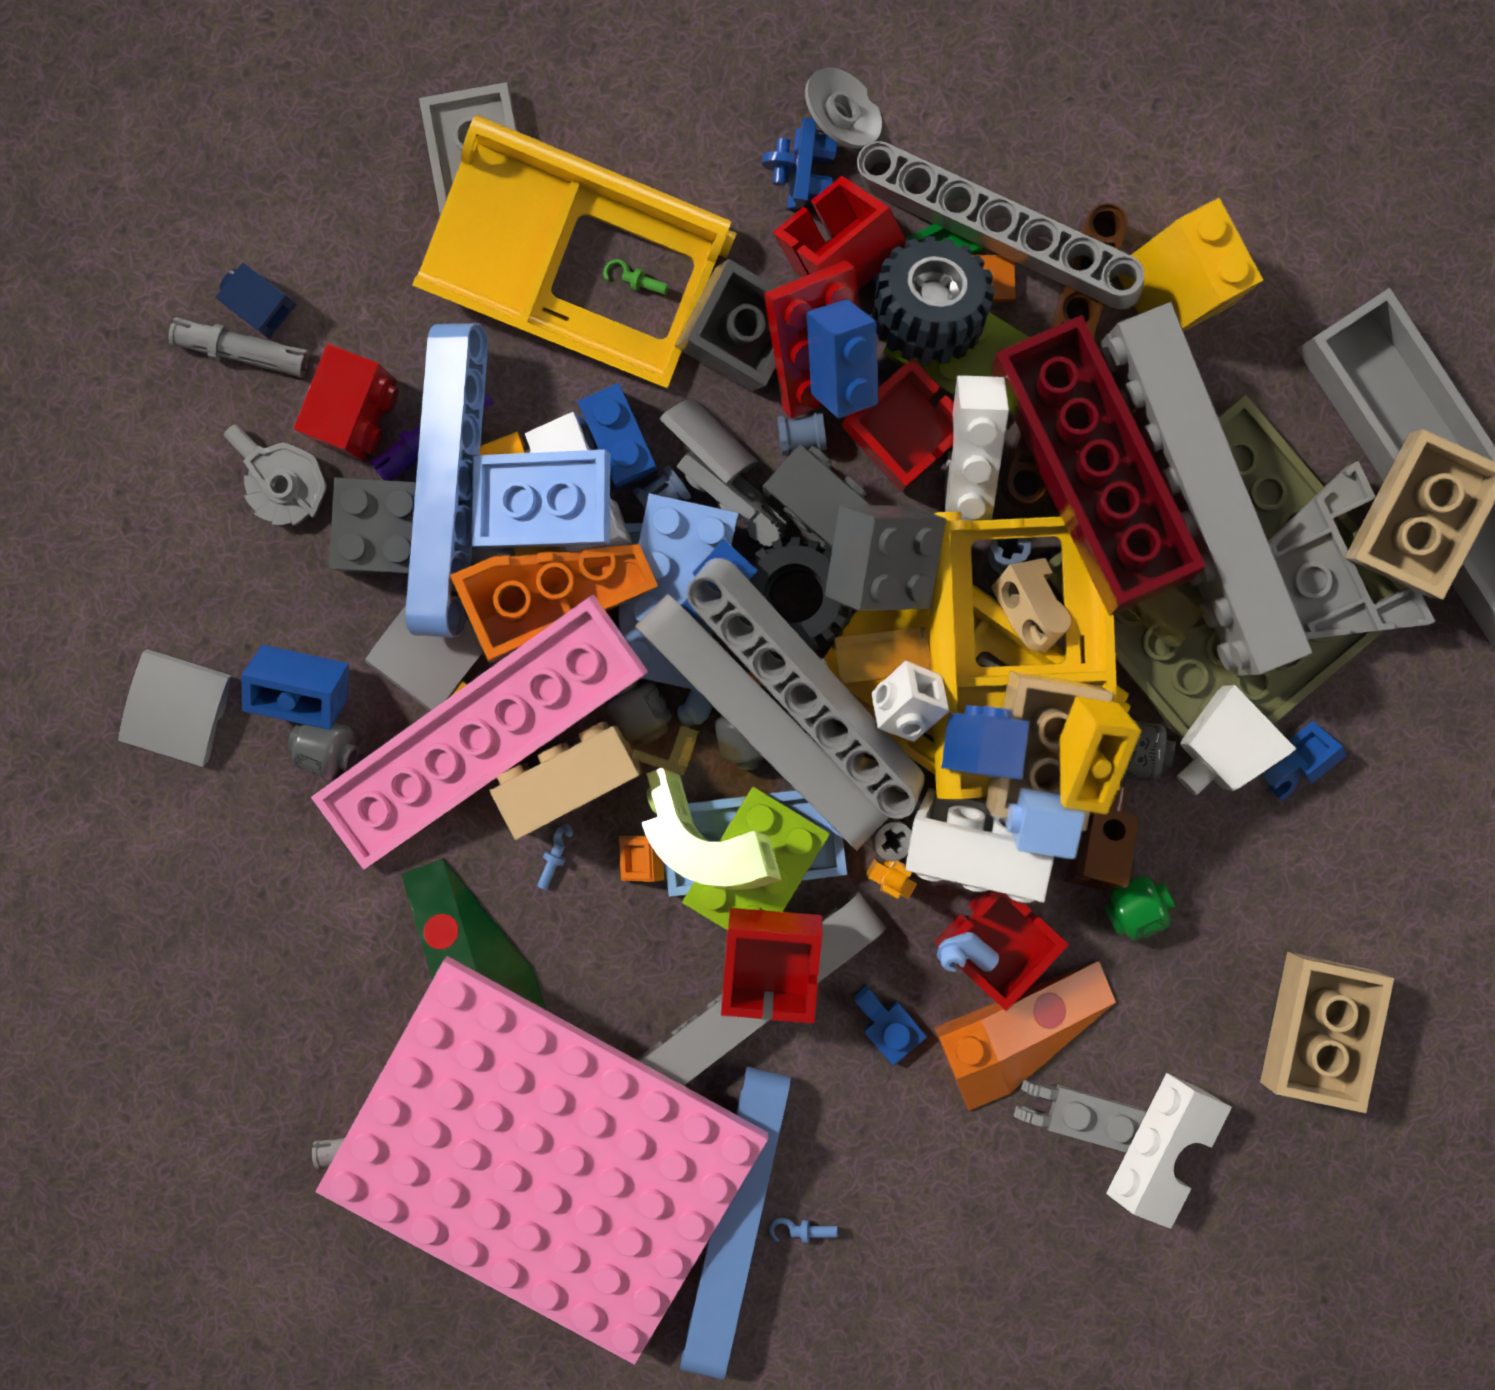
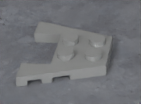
M1359 461L1346 466L1268 541L1307 639L1422 626L1435 622L1423 595L1408 587L1373 603L1354 562L1345 559L1348 549L1334 522V518L1376 498Z

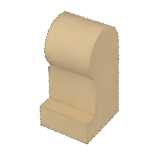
M1045 558L1010 564L991 586L1014 631L1017 632L1022 642L1028 648L1037 652L1049 650L1071 626V617L1068 610L1056 600L1046 581L1053 572Z

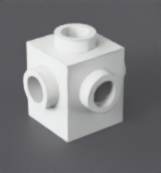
M904 661L872 692L878 729L913 742L949 711L942 675L908 661Z

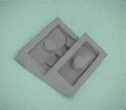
M688 399L675 405L659 418L725 484L731 485L742 472L747 474L759 462L695 399Z
M405 606L373 647L365 662L431 711L452 696L461 681L464 682L465 677L485 653L468 619L466 620L464 631L459 637L415 636L411 634L406 624Z
M146 649L141 655L132 680L118 741L204 767L209 762L217 721L223 717L232 675Z

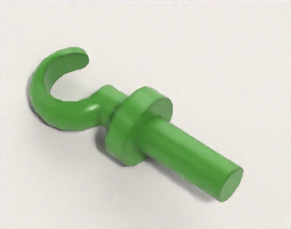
M611 260L604 267V279L610 281L608 277L610 267L614 265L622 266L624 269L622 281L630 283L631 290L638 292L640 287L664 295L669 290V284L645 277V271L636 268L634 272H630L628 264L622 260Z

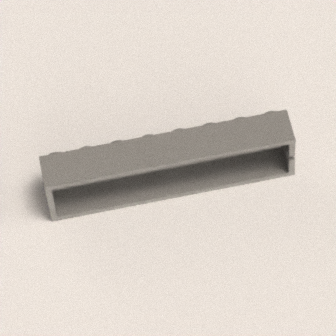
M1390 288L1296 349L1383 481H1385L1409 433L1421 429L1495 462L1494 444ZM1495 502L1452 582V586L1492 646H1495Z
M1171 302L1118 323L1100 342L1102 349L1099 351L1110 373L1113 375L1116 385L1206 565L1196 578L1189 582L1193 586H1198L1204 601L1200 603L1202 616L1209 628H1215L1221 644L1217 645V652L1221 663L1226 670H1232L1234 676L1258 675L1312 654Z

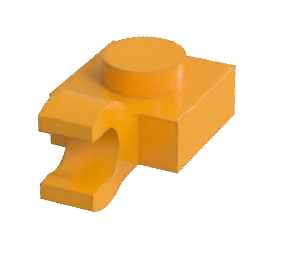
M874 858L867 871L868 878L881 885L880 891L895 899H898L901 895L909 900L917 885L914 878L910 877L912 872L905 870L906 864L898 860H885V862Z

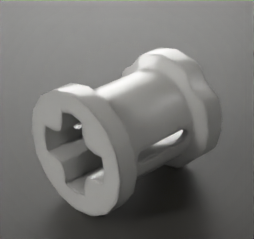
M888 817L889 819L866 842L883 859L888 861L900 860L908 854L912 832L900 819ZM889 830L892 837L886 841L884 834Z

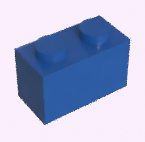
M848 299L806 312L811 394L837 418L878 405L876 321Z
M619 383L577 401L598 449H605L610 453V476L617 490L658 473Z
M261 645L241 675L242 711L331 730L348 700L349 663Z
M966 705L965 714L948 713L941 768L1022 779L1029 721L1012 719L1013 710L989 706Z

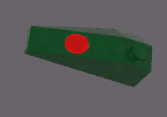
M444 858L401 874L432 980L442 962L448 956L547 1010L530 964L510 943L504 932L489 917L477 902L475 896Z

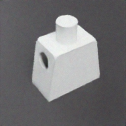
M1236 685L1222 686L1180 742L1182 748L1194 760L1177 775V779L1195 796L1212 780L1222 789L1234 791L1291 754L1296 748Z

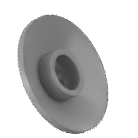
M821 68L812 74L806 83L805 99L810 114L817 125L830 138L850 148L860 149L871 142H875L882 130V116L879 107L869 100L867 88L857 78L837 68Z

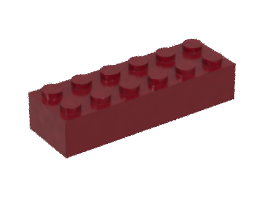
M1083 316L1076 317L996 352L991 372L994 377H1004L1008 408L1108 615L1111 616L1195 579L1206 565Z

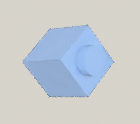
M1021 788L1018 803L1011 804L1008 810L1007 832L1012 833L1018 851L1075 859L1085 814L1082 810L1064 808L1061 804V794Z

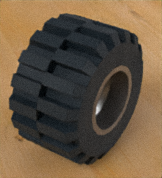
M924 237L921 243L916 239L906 241L904 249L897 246L892 250L890 259L885 258L878 277L871 316L876 321V333L879 339L887 338L886 347L892 352L896 350L903 352L901 358L911 361L912 357L921 359L920 364L930 365L931 360H938L939 364L942 365L949 363L951 356L958 360L964 357L968 348L973 350L978 343L994 297V286L991 285L993 277L990 270L983 269L984 260L979 255L971 256V248L964 244L961 247L953 245L954 240L944 238L943 242L935 241L934 237Z

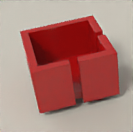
M843 176L839 177L811 200L831 238L827 243L810 212L805 207L801 208L772 232L793 270L798 275L805 277L846 260L855 267L858 292L880 273L885 258L890 259L891 251L897 246L904 249L906 243L890 207Z
M327 343L293 430L317 444L365 462L367 454L373 455L380 445L383 431L378 428V423L381 416L383 417L384 411L390 413L397 402L399 388L395 387L397 379L379 363Z
M913 357L911 361L904 364L878 388V405L849 414L844 418L842 428L901 493L929 469L936 459L939 460L953 447L954 402L945 395L939 401L936 408L931 405L930 401L935 398L940 387Z
M988 890L979 892L967 905L973 911L968 918L960 913L935 939L934 943L939 948L942 941L947 938L972 932L996 951L999 955V961L995 968L985 972L981 970L970 959L966 960L963 968L959 963L956 965L1007 1012L1069 944L1039 916L1033 913L1024 902L1015 901L1005 893Z
M730 908L721 1016L763 1019L765 991L773 992L772 1020L814 1024L822 946V915Z

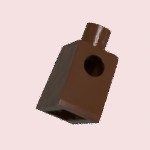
M1120 787L1121 790L1116 791L1107 814L1090 812L1086 831L1081 830L1075 859L1070 858L1065 877L1066 882L1105 892L1128 887L1139 826V816L1125 812L1129 794L1128 789ZM1103 827L1108 830L1109 839L1105 836Z

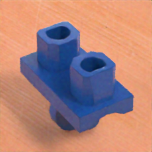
M803 118L801 128L795 131L793 154L789 153L791 140L787 138H778L776 151L763 154L762 166L765 169L774 171L773 185L785 186L787 173H791L786 210L799 211L804 205H812L811 200L833 183L832 177L811 174L812 161L828 164L834 161L837 142L830 138L823 130L816 129L815 120L810 118Z

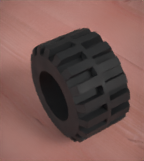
M791 537V542L783 543L781 539L771 542L772 548L765 551L762 547L755 553L757 559L753 563L749 562L757 570L749 581L770 603L771 592L776 583L783 577L793 573H805L813 576L820 583L823 590L821 607L808 620L798 623H787L813 651L818 649L823 651L830 647L828 644L834 639L838 640L841 637L843 628L846 624L849 625L852 617V607L825 596L832 550L829 548L824 549L819 542L811 539L809 543L802 542L801 537ZM742 617L746 625L753 626L750 620Z

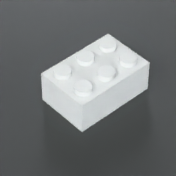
M928 789L914 819L906 871L915 872L920 878L928 881H941L945 879L962 883L963 887L971 891L985 892L992 890L1005 893L1011 899L1019 902L1029 903L1034 900L1044 902L1055 856L1018 851L1012 833L1007 832V818L994 816L985 806L986 800L977 798L938 799L936 798V789Z

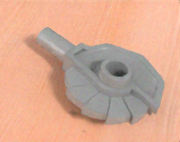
M237 424L230 426L225 431L223 436L245 458L243 462L249 469L248 476L244 475V485L247 493L244 497L248 504L256 511L254 513L256 516L272 522L271 525L274 526L289 524L296 526L309 515L312 518L316 516L326 494L327 484L319 462L314 455L284 442L268 448L257 446Z

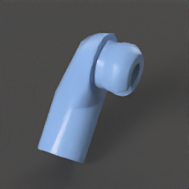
M691 689L685 704L678 707L677 716L679 721L685 726L700 725L708 719L713 706L698 690Z
M966 932L945 939L937 951V958L941 961V966L951 972L957 971L956 964L958 963L963 968L967 959H970L985 972L995 968L999 961L998 953L972 932Z

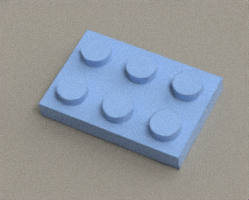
M605 449L473 456L472 547L477 549L609 545L610 453Z

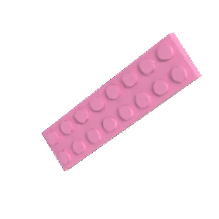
M592 595L311 798L364 870L645 675L648 670L597 598Z

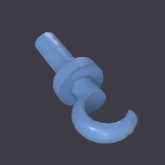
M564 823L557 828L553 837L554 846L552 851H545L543 858L547 860V863L537 884L541 889H548L557 865L563 866L566 858L562 857L565 846L561 837L564 832L567 837L573 835L572 827L569 824Z
M780 1217L771 1223L769 1229L770 1237L774 1242L780 1241L774 1234V1228L778 1224L788 1226L791 1237H801L802 1243H810V1237L838 1238V1226H810L809 1220H802L801 1226H795L789 1218Z

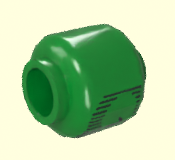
M1140 876L1129 881L1128 887L1111 891L1109 894L1110 903L1104 905L1119 937L1127 935L1130 940L1135 942L1167 929L1171 924L1169 910L1176 908L1165 883L1156 886L1148 876Z

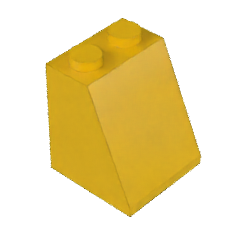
M1220 198L1177 219L1130 255L1140 261L1144 268L1143 292L1138 302L1133 305L1138 315L1171 302L1183 332L1233 306L1263 281ZM1124 274L1117 275L1125 290H1128L1135 284L1130 276Z

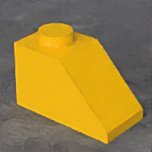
M1076 696L1060 736L1061 804L1064 808L1102 814L1108 813L1141 733L1140 728L1119 703Z

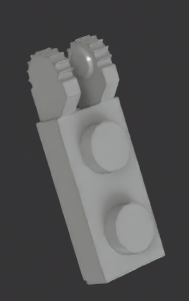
M693 451L687 453L677 465V468L686 474L685 478L691 486L702 492L707 491L720 502L721 509L738 513L737 520H742L748 525L749 536L755 541L758 540L759 544H763L764 547H770L772 545L771 542L782 539L788 534L790 530L789 525L791 524L788 522L789 518L787 519L786 515H782V511L765 499L762 493L740 475L731 485L725 484Z
M1025 1079L1021 1090L1034 1097L1053 1100L1049 1114L1029 1106L1018 1105L1016 1106L1014 1117L1027 1123L1046 1127L1048 1131L1127 1153L1145 1117L1146 1111L1140 1107L1057 1084V1087Z

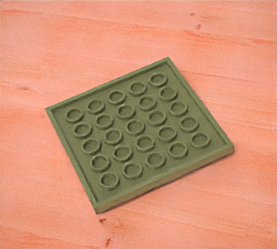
M1245 395L1222 413L1218 420L1267 541H1269L1324 486ZM1343 513L1335 517L1334 522L1349 550L1359 528L1347 513ZM1060 550L1047 561L1053 573L1046 581L1063 600L1062 550ZM1354 563L1373 603L1407 588ZM1188 581L1114 614L1116 664L1181 740L1216 692L1222 686L1236 685L1274 725L1385 631L1380 630L1307 639L1312 654L1262 674L1234 676L1232 670H1226L1221 663L1217 652V645L1221 643L1215 628H1209L1202 616L1200 603L1204 601L1197 585L1193 586Z

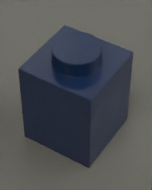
M242 262L238 269H232L225 275L220 283L219 289L221 291L215 297L268 339L272 337L296 306L290 298L244 262Z

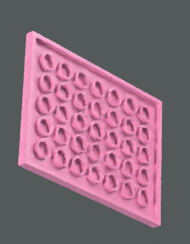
M446 956L315 1192L635 1365L768 1141V1132Z

